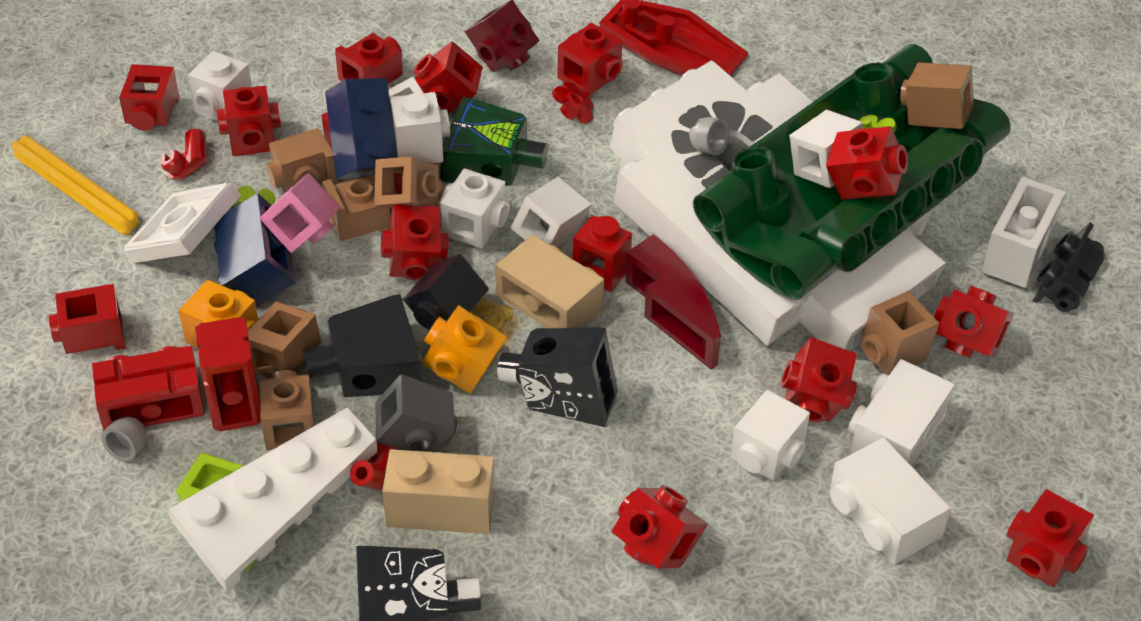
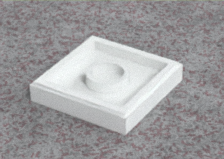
M233 183L173 193L126 244L122 252L133 263L189 255L241 194Z

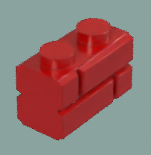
M236 317L199 323L200 325L195 327L199 365L213 430L225 431L259 425L261 423L260 397L246 319Z
M192 345L185 347L166 346L157 352L135 356L116 355L107 361L92 363L95 401L103 431L115 420L124 417L137 418L145 426L205 415Z

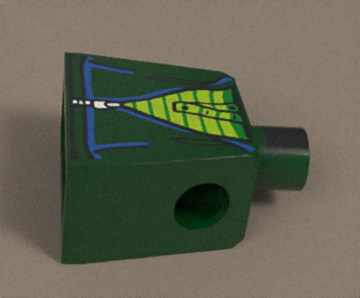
M463 97L451 123L450 136L445 137L442 144L441 180L454 183L463 169H468L505 181V186H511L520 165L544 168L548 154V143L527 140V118L524 114Z

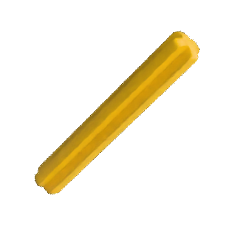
M23 135L19 141L12 143L11 147L14 150L15 158L119 233L128 235L133 229L139 227L140 220H138L137 211L32 137Z

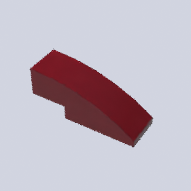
M651 235L627 251L625 282L645 297L644 317L712 370L718 365L721 333L715 312L704 289L692 271L671 248L656 235Z

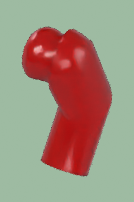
M191 129L185 133L184 153L181 154L177 150H170L171 157L164 154L161 159V167L167 172L169 178L184 180L206 164L207 142L204 131Z
M376 442L377 453L368 461L360 460L354 463L350 469V478L357 486L381 491L383 490L390 449H399L395 446L390 447Z

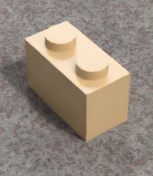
M533 234L495 264L496 295L546 328H582L603 310L604 279L593 269L582 266L563 254L556 246L547 244Z
M390 449L382 490L386 527L490 534L495 497L494 456Z

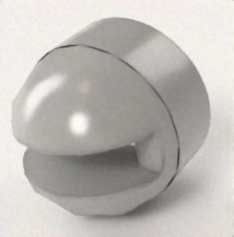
M700 118L695 122V126L690 129V143L697 151L704 154L720 155L728 144V124L720 118Z
M132 417L115 420L102 432L101 436L103 446L107 452L115 459L123 462L133 460L144 449L148 441L145 425L137 418Z

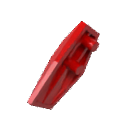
M620 0L604 16L599 25L600 28L623 40L622 46L652 65L681 76L688 70H696L711 60L728 75L732 76L748 57L749 53L692 11L643 0Z

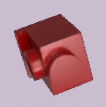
M372 32L347 49L342 45L335 48L337 74L340 81L344 79L387 78L388 84L403 75L402 50L398 42L390 36L382 39Z
M131 64L119 96L125 124H131L136 129L142 131L151 130L154 125H168L174 105L178 103L180 98L174 67ZM144 83H158L159 85L157 90H145Z
M592 215L573 236L572 259L584 267L593 269L604 279V289L612 292L626 276L627 251L632 247V232L621 228L619 222L611 216L596 217ZM597 258L604 260V270L592 265V263Z
M114 284L55 293L57 313L49 314V326L53 342H62L66 354L115 346L116 350L126 349L122 314Z

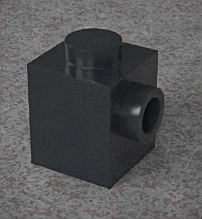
M457 254L435 263L402 300L411 309L416 321L430 331L439 317L448 321L458 305L470 312L488 292L489 287L461 254Z

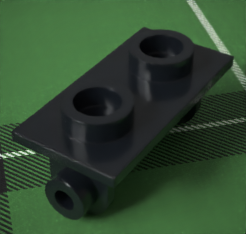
M1090 222L1076 235L1069 231L1058 242L1053 250V253L1057 255L1056 260L1053 259L1049 262L1036 279L1041 286L1034 296L1033 302L1037 303L1044 296H1047L1054 302L1055 307L1059 311L1069 312L1079 307L1090 286L1089 282L1094 279L1105 260L1103 245L1088 237L1094 224Z

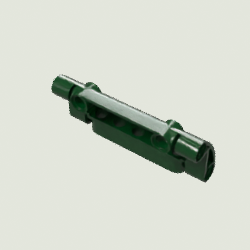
M909 44L883 63H869L857 68L852 75L759 141L737 153L732 160L733 170L696 195L693 200V209L700 223L731 259L757 281L774 292L789 299L798 300L838 269L844 272H851L857 269L972 178L979 170L984 154L1005 139L1010 133L1011 125L1008 116L999 106L974 98V106L963 129L909 125L907 107L901 105L903 81L905 79L909 80L918 62L933 63L929 53L923 47ZM825 110L858 121L867 115L877 116L878 121L884 118H892L897 127L894 135L899 145H903L907 152L908 168L906 173L901 176L896 195L842 199L835 185L828 188L794 175L789 135Z

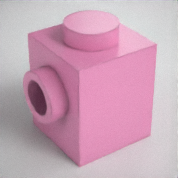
M308 173L282 195L259 219L292 253L307 239L312 244H315L334 227L329 219L340 207Z

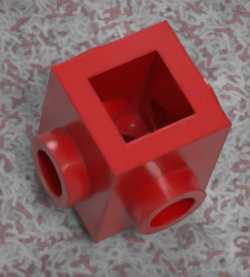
M591 22L558 45L557 78L563 82L573 83L581 93L589 97L608 82L615 80L621 73L623 67V40Z
M452 41L434 55H425L416 65L414 74L416 75L415 80L423 93L435 92L440 109H447L449 114L456 108L458 109L463 97L473 98L477 94L483 66Z
M266 85L224 90L225 108L216 109L220 135L229 134L232 156L270 152L269 143L274 142L273 128H281L278 102L269 103Z
M891 126L862 128L836 133L826 168L842 199L896 195L901 176L906 173L908 168V156L905 147L899 145Z
M393 204L388 230H382L381 258H389V277H405L409 280H420L435 263H438L440 260L443 261L448 257V233L440 232L439 207Z
M970 285L967 293L954 289L951 297L943 296L936 309L934 318L939 322L936 334L947 339L944 345L945 348L971 358L975 350L986 356L995 357L1014 313L994 305L997 295L972 285ZM970 314H973L975 325L969 330L966 326V319Z
M811 337L797 352L794 360L790 359L785 367L781 379V387L787 389L785 399L810 412V422H830L842 409H849L855 397L857 382L851 379L857 353Z
M661 485L660 488L638 487L636 491L631 492L621 503L618 509L619 519L611 532L626 543L623 549L635 560L647 565L653 564L658 569L680 568L685 563L708 523L686 507L688 500L678 491L665 485Z
M1045 489L1029 513L1021 509L1013 519L1006 534V537L1013 540L1006 561L1018 567L1024 574L1032 578H1038L1046 584L1055 587L1066 570L1075 574L1085 559L1090 546L1084 544L1094 514Z

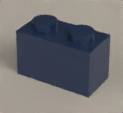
M387 78L344 79L325 91L336 179L361 178L375 174L377 159L398 158Z
M258 193L226 212L214 226L216 237L214 247L218 257L219 274L217 279L219 285L233 291L244 292L255 300L256 306L295 283L291 252L259 219L272 205Z

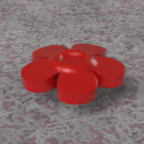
M565 82L562 86H557L552 91L555 101L563 104L560 107V111L567 119L573 120L577 117L583 124H588L592 121L593 114L591 109L594 105L586 94L582 93L580 95V90L576 85Z

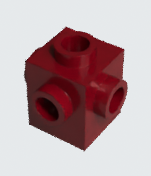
M513 0L491 10L464 31L476 48L479 58L493 72L505 66H508L510 71L516 69L530 59L531 56L527 51L540 41L533 31L530 22L523 16Z

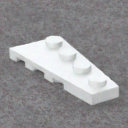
M347 407L169 509L171 520L225 591L228 592L241 580L240 573L255 559L259 562L276 547L275 540L293 523L299 526L313 513L312 506L325 493L333 494L350 478V469L354 463L360 460L368 461L377 453L376 438Z

